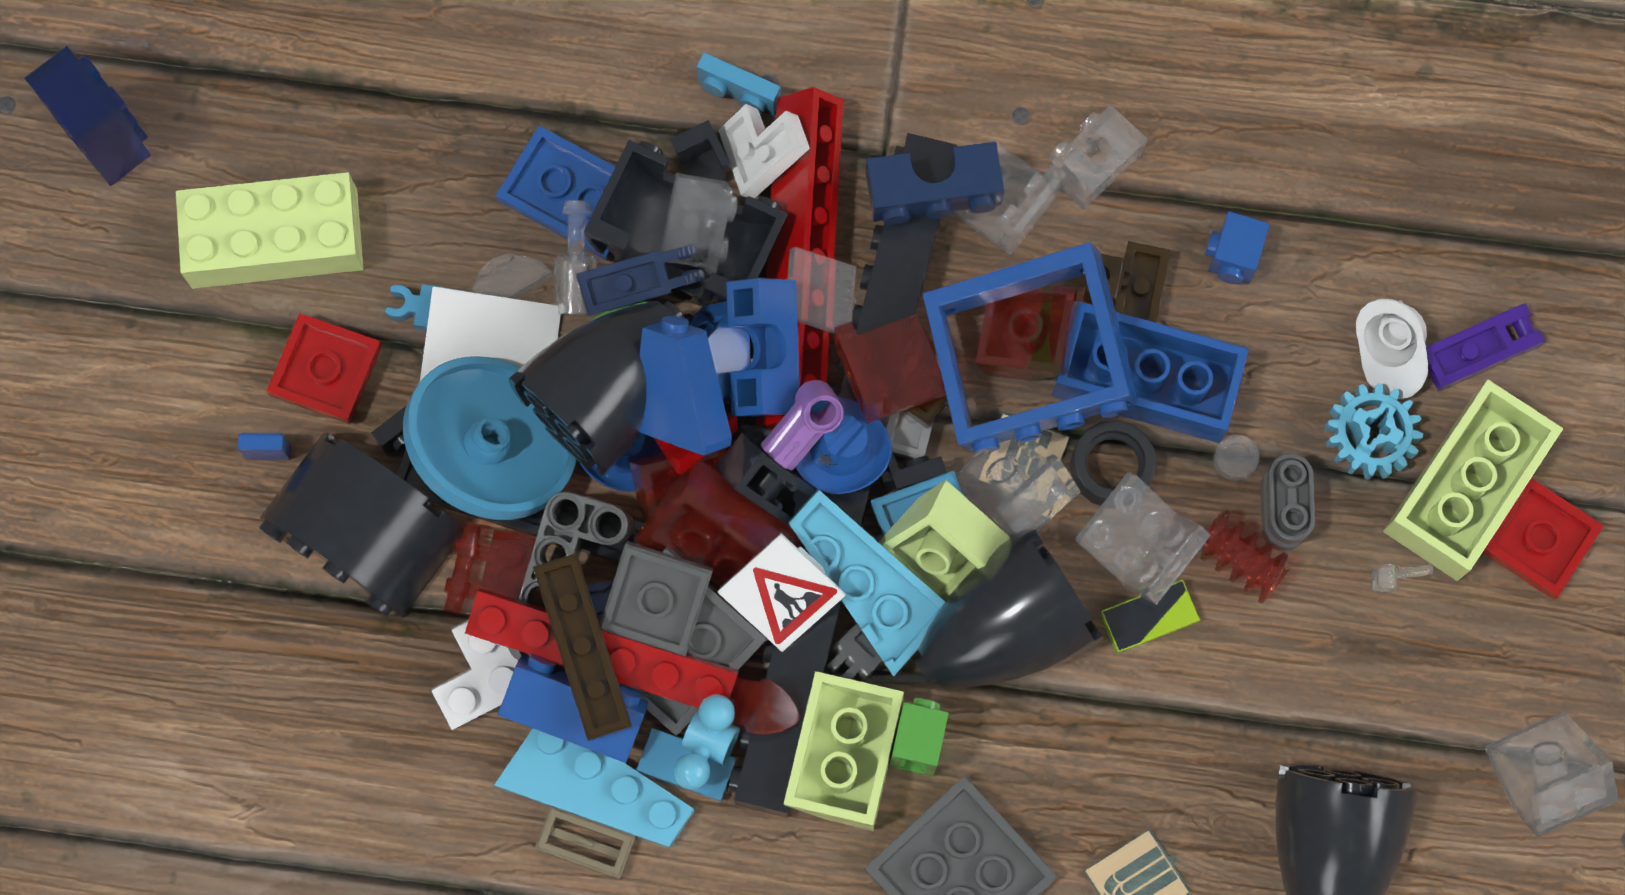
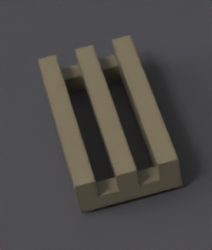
M550 806L535 850L621 880L636 836ZM559 819L623 842L621 850L553 827L555 820ZM552 836L617 859L613 867L547 843L548 839Z

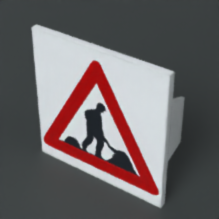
M782 533L718 590V593L782 652L846 596V593L825 574L824 568L802 547L797 548Z

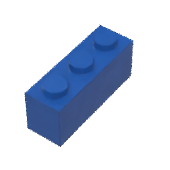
M522 653L514 669L498 716L626 763L649 701L641 698V694L635 689L619 685L632 728L587 742L565 669L557 667L556 662L532 653L528 656Z

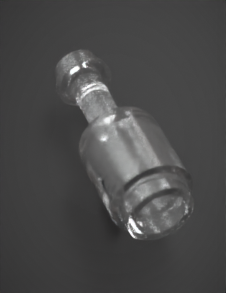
M564 201L562 214L568 216V248L566 253L556 256L554 261V303H558V314L587 315L576 273L598 267L597 258L587 254L585 250L586 215H592V210H590V201Z

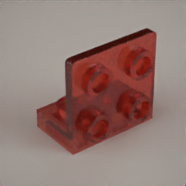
M913 315L856 335L852 322L834 327L835 348L866 424L946 395L941 370L918 316Z

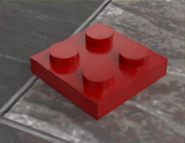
M299 313L266 392L273 398L351 424L383 345L379 340Z
M1531 478L1482 553L1554 600L1560 595L1604 525Z

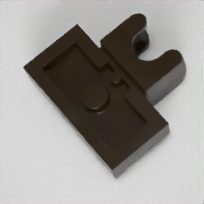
M1128 241L1124 259L1101 254L1116 312L1157 322L1171 250ZM1087 285L1083 296V301L1088 304H1092L1089 288Z

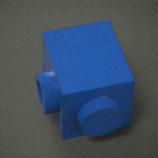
M1228 211L1220 232L1212 230L1205 251L1206 256L1212 257L1208 271L1217 274L1220 280L1230 284H1241L1242 282L1249 284L1257 270L1270 223Z

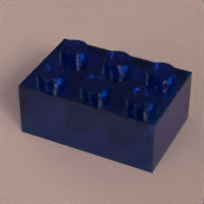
M66 46L24 78L61 128L110 186L151 156L142 143L148 136L138 125V121L128 110V106L112 86L107 85L100 72L85 54L77 59Z

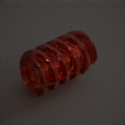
M1226 509L1215 518L1193 549L1201 544L1204 546L1200 558L1203 562L1215 555L1218 556L1215 571L1217 572L1231 566L1232 571L1229 578L1231 583L1245 576L1247 580L1243 591L1246 594L1258 587L1261 588L1258 603L1262 605L1289 571V569L1285 568L1288 554L1283 552L1272 559L1271 554L1274 544L1269 541L1259 548L1256 547L1259 532L1255 530L1243 537L1242 532L1245 522L1240 520L1229 527L1227 524L1231 512Z

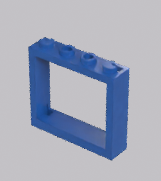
M1091 242L922 293L958 445L968 451L974 450V454L983 451L993 452L1000 448L999 443L1011 439H1016V442L1019 443L1032 441L1042 437V430L1058 426L1059 430L1074 429L1085 424L1084 418L1101 414L1102 418L1115 417L1117 413L1128 410L1127 406L1139 403L1101 252ZM1085 274L1113 386L973 427L947 316Z

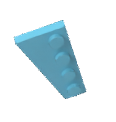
M817 489L788 523L809 554L824 568L825 574L846 593V596L841 601L891 674L895 676L918 650L928 627L945 601Z
M536 729L531 730L494 784L496 788L587 818L669 849L695 811L692 807L626 763Z

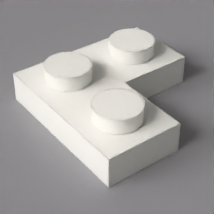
M745 104L718 129L728 160L732 166L740 195L744 197H757L810 149L798 115L785 111L765 129L759 110Z
M468 620L451 628L471 668L431 688L451 730L502 704L518 662L511 655L508 647L464 634Z

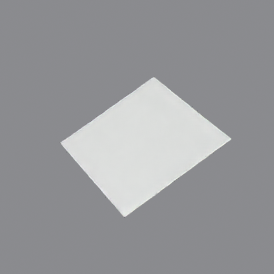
M433 287L420 381L437 366L462 357H490L522 367L537 353L558 339L562 306Z

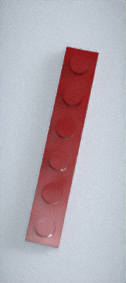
M482 588L477 591L464 634L530 655L533 653L563 665L545 608ZM601 630L618 683L699 708L701 702L710 695L719 694L730 700L739 670L686 654V656L679 655Z

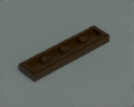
M577 553L533 566L535 578L587 742L631 729L632 725Z

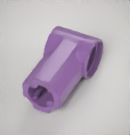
M812 380L804 383L795 395V404L760 444L762 449L785 469L793 471L824 433L831 432L840 425L844 411L832 388L821 380ZM821 400L828 401L826 408L817 413L810 412L811 407L816 402Z

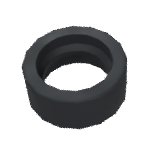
M1119 420L1103 421L1088 428L1077 441L1070 461L1072 481L1079 493L1093 504L1107 508L1126 506L1139 499L1152 481L1156 467L1154 447L1147 435L1133 424ZM1115 439L1125 442L1134 450L1138 458L1139 468L1136 477L1130 484L1123 488L1109 489L1100 486L1092 479L1088 472L1087 459L1089 452L1096 444L1104 440Z

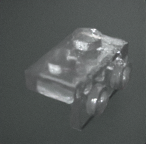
M676 173L661 251L665 252L695 243L698 253L686 259H675L668 262L704 267L707 274H711V272L716 274L718 263H725L729 243L728 238L724 237L727 221L733 222L737 209V197L732 196V190L727 181Z

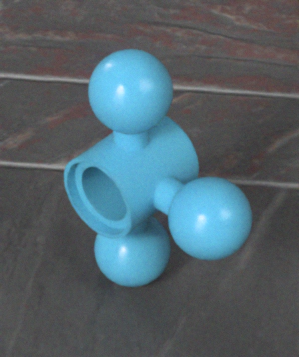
M733 687L730 700L723 695L715 694L708 696L701 702L699 709L689 723L682 741V747L693 751V753L681 756L674 766V777L681 787L689 790L701 788L706 784L710 776V766L707 760L710 759L724 765L729 758L740 732V728L731 723L740 719L747 709V698L739 688Z

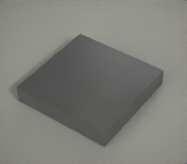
M627 541L600 623L601 630L686 656L713 568Z

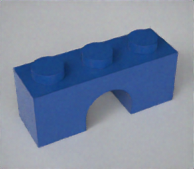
M756 278L726 282L728 327L744 329L750 335L754 348L752 362L746 370L730 371L731 416L769 417L786 415L795 404V395L800 388L796 280Z

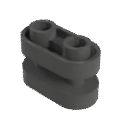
M1284 454L1274 460L1261 479V527L1263 538L1270 547L1279 551H1290L1297 548L1304 541L1315 525L1314 475L1311 465L1305 458L1297 454Z

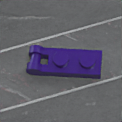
M1521 304L1427 346L1428 374L1437 391L1545 344L1546 339L1541 330L1536 331L1529 319L1532 314L1527 304ZM1514 327L1519 339L1512 341L1506 328Z

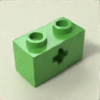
M914 698L913 704L903 703L891 755L890 768L933 777L938 765L949 712L940 710L941 704L921 698Z

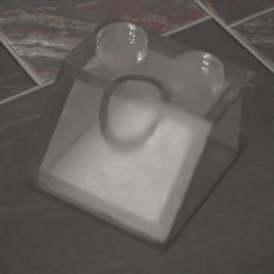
M1016 439L1001 442L999 443L1000 448L998 450L977 453L955 473L963 495L1010 538L1029 525H1032L1036 532H1038L1081 492L1061 460L1034 440L1019 443L1016 442Z
M1565 711L1485 746L1490 762L1514 811L1537 837L1618 802L1612 761Z

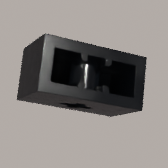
M744 433L739 435L714 467L735 490L789 527L791 526L788 522L817 491L816 488L812 487L801 477L798 471L795 469L791 471L779 465L762 449L761 445Z

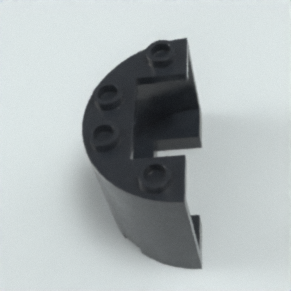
M628 140L584 230V235L589 244L601 254H604L606 249L615 255L614 262H618L660 249L662 252L695 243L698 253L686 259H675L665 262L669 279L690 270L703 269L704 280L674 288L672 293H668V295L701 307L710 305L711 301L726 302V282L758 278L788 215L781 211V206L766 197L755 199L748 196L744 207L738 205V200L726 192L715 191V193L699 187V182L687 174L678 172L676 175L667 172L669 158L663 156L662 150L655 145L645 141H640L637 144Z
M323 432L260 516L262 524L259 526V529L278 543L287 538L286 544L307 559L314 553L326 561L322 569L343 584L348 578L359 584L370 595L365 602L386 617L393 611L403 618L462 538L465 531L443 510L440 509L436 512L425 495L384 465L342 439L336 444L332 441L335 438L334 436Z

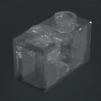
M1112 105L1101 114L1095 111L1089 115L1079 127L1081 133L1071 143L1067 139L1062 141L1049 156L1052 161L1047 176L1083 210L1143 154L1148 141ZM1097 151H1099L1102 154V156L1096 154L1092 158L1087 156V152L1093 155Z

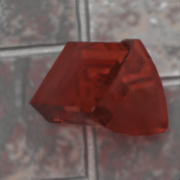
M736 678L730 696V701L735 709V717L731 724L744 727L749 733L771 734L785 730L799 722L800 716L794 703L776 683L768 679H761L760 682Z

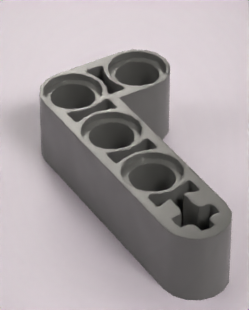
M567 492L555 494L549 499L545 507L519 600L535 605L533 594L538 588L533 566L547 562L545 557L546 550L552 543L556 542L562 545L566 556L577 553L578 559L584 539L604 545L623 543L630 537L633 531L631 514L619 505L581 494ZM566 500L573 501L579 510L577 520L571 525L562 523L558 516V508ZM609 512L617 514L622 523L619 534L612 538L605 536L600 528L602 517ZM508 648L511 655L519 660L522 653L530 656V654Z

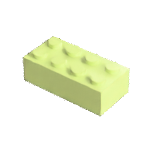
M349 172L176 191L180 270L182 276L192 289L364 270L358 193Z
M1487 380L1475 392L1383 532L1458 581L1470 572L1563 428L1498 385Z

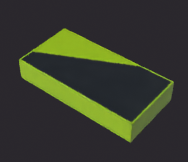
M1183 580L1100 612L1101 619L1116 654L1192 626L1200 621Z

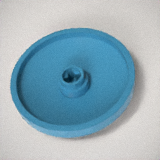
M481 356L462 357L447 361L431 370L420 381L412 393L404 412L403 437L411 463L422 480L433 492L452 506L471 515L493 520H512L527 517L544 509L549 499L563 490L573 473L576 459L544 429L546 426L532 410L534 405L532 403L528 407L523 405L512 390L508 379L521 367L500 359Z

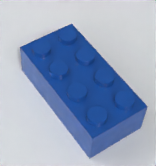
M1078 302L1060 363V367H1064L1061 376L1056 377L1052 397L1067 400L1113 386L1093 305ZM1116 312L1139 402L1127 406L1128 410L1119 412L1117 415L1220 443L1228 431L1249 349Z

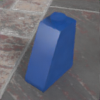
M666 316L662 318L661 322L642 327L640 358L646 377V406L644 418L638 432L703 456L731 446L732 436L707 332L690 326L687 319L678 316Z

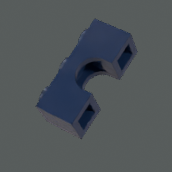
M988 142L953 147L951 157L952 174L949 178L939 183L923 181L915 174L912 168L910 153L868 158L866 161V180L873 222L884 221L886 225H897L907 222L910 219L909 217L927 215L929 219H942L952 215L953 211L970 209L971 213L979 214L994 210L996 206L1002 204L1005 191L997 143Z

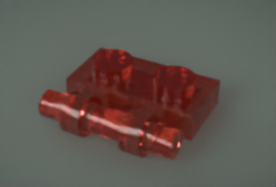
M465 524L461 540H456L453 554L457 555L452 578H447L444 592L447 593L444 610L461 614L464 599L475 600L477 591L480 588L519 600L536 539L494 530L490 547L478 544L482 528L472 524ZM474 560L486 562L481 585L469 582Z

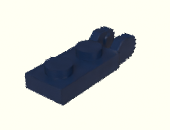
M695 243L662 252L661 249L576 273L587 315L591 316L672 293L674 288L704 280L703 269L690 270L669 279L665 262L675 259H686L698 253Z

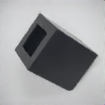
M709 120L670 139L686 174L695 178L700 184L699 187L709 190L734 178L732 166Z

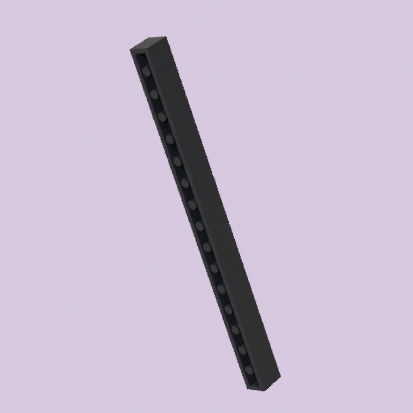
M908 133L905 146L896 145L894 155L910 153L912 168L915 174L923 181L939 183L951 176L953 147H958V145ZM927 215L909 217L910 219L907 222L897 225H875L870 249L877 251L874 265L865 264L860 283V289L866 290L863 306L855 304L849 329L855 330L856 334L852 346L844 344L838 369L846 371L842 387L834 385L832 389L836 396L854 400L870 409L880 419L885 429L887 428L892 410L893 399L898 387L940 219H929ZM872 484L845 494H830L821 491L862 528ZM801 542L800 547H802L809 554V552L806 550V548ZM841 600L783 652L767 639L762 661L770 663L765 680L757 678L751 700V705L758 706L754 723L746 721L740 742V748L747 750L743 767L734 766L728 792L736 793L734 798L735 805L784 818L788 817L790 807L784 805V800L815 671L825 672L842 606Z

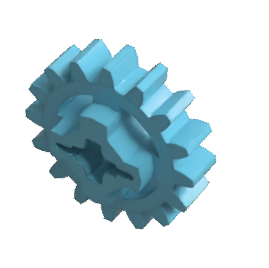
M1377 383L1372 393H1368L1367 388L1362 384L1355 390V397L1346 391L1340 398L1342 405L1334 404L1330 409L1329 414L1335 419L1328 420L1324 430L1334 433V436L1329 438L1326 446L1327 448L1337 447L1340 452L1334 458L1336 463L1342 462L1345 459L1350 462L1347 473L1353 474L1359 467L1364 469V478L1367 480L1374 475L1376 470L1385 479L1392 474V466L1401 472L1408 465L1405 458L1413 459L1417 455L1419 450L1412 444L1418 443L1423 438V433L1413 430V427L1421 421V416H1409L1407 411L1413 402L1408 400L1402 404L1397 401L1399 390L1394 389L1388 396L1383 394L1382 384ZM1368 405L1378 406L1377 409L1369 411L1360 408ZM1394 418L1397 420L1400 430L1397 429ZM1380 419L1377 426V437L1367 444V440L1370 437V426ZM1346 433L1351 435L1354 447L1350 444ZM1382 452L1386 455L1391 453V455L1383 458L1369 457L1370 454Z

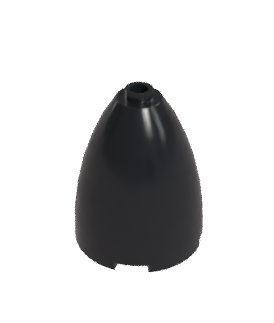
M658 301L631 305L584 323L537 353L508 379L512 390L522 404L526 407L531 403L534 405L532 410L546 426L544 429L586 468L590 470L596 464V470L601 476L625 454L641 434L638 431L644 418L646 406V377L640 358L642 327L661 322L662 318L666 316L685 318L681 311L671 302H667L664 305Z
M1029 525L1001 544L990 556L984 567L979 569L975 567L958 584L937 612L918 648L922 657L915 661L929 684L937 680L941 687H972L1021 678L1068 660L1104 639L1091 621V616L1057 562H1055L1044 545L1040 546L1043 544V541L1032 525Z
M1280 765L1276 793V842L1278 861L1286 895H1385L1395 876L1406 847L1412 826L1418 789L1411 788V783L1362 771L1355 770L1354 772L1325 769V772H1323L1324 767L1321 765Z

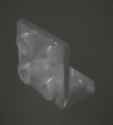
M996 142L1005 190L1002 204L986 213H971L970 209L953 211L952 214L1011 256L1059 195L1066 174L1052 164L1043 175Z
M1128 472L1076 537V542L1127 589L1157 605L1211 534L1200 524L1177 514L1137 475Z

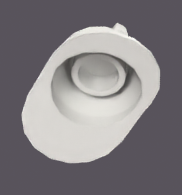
M1381 298L1369 302L1360 310L1356 320V335L1366 380L1372 388L1377 383L1382 384L1383 394L1388 396L1394 389L1399 390L1397 400L1411 397L1423 387L1428 376V359L1425 345L1427 337L1426 324L1422 316L1414 308L1404 304L1402 300L1396 301Z

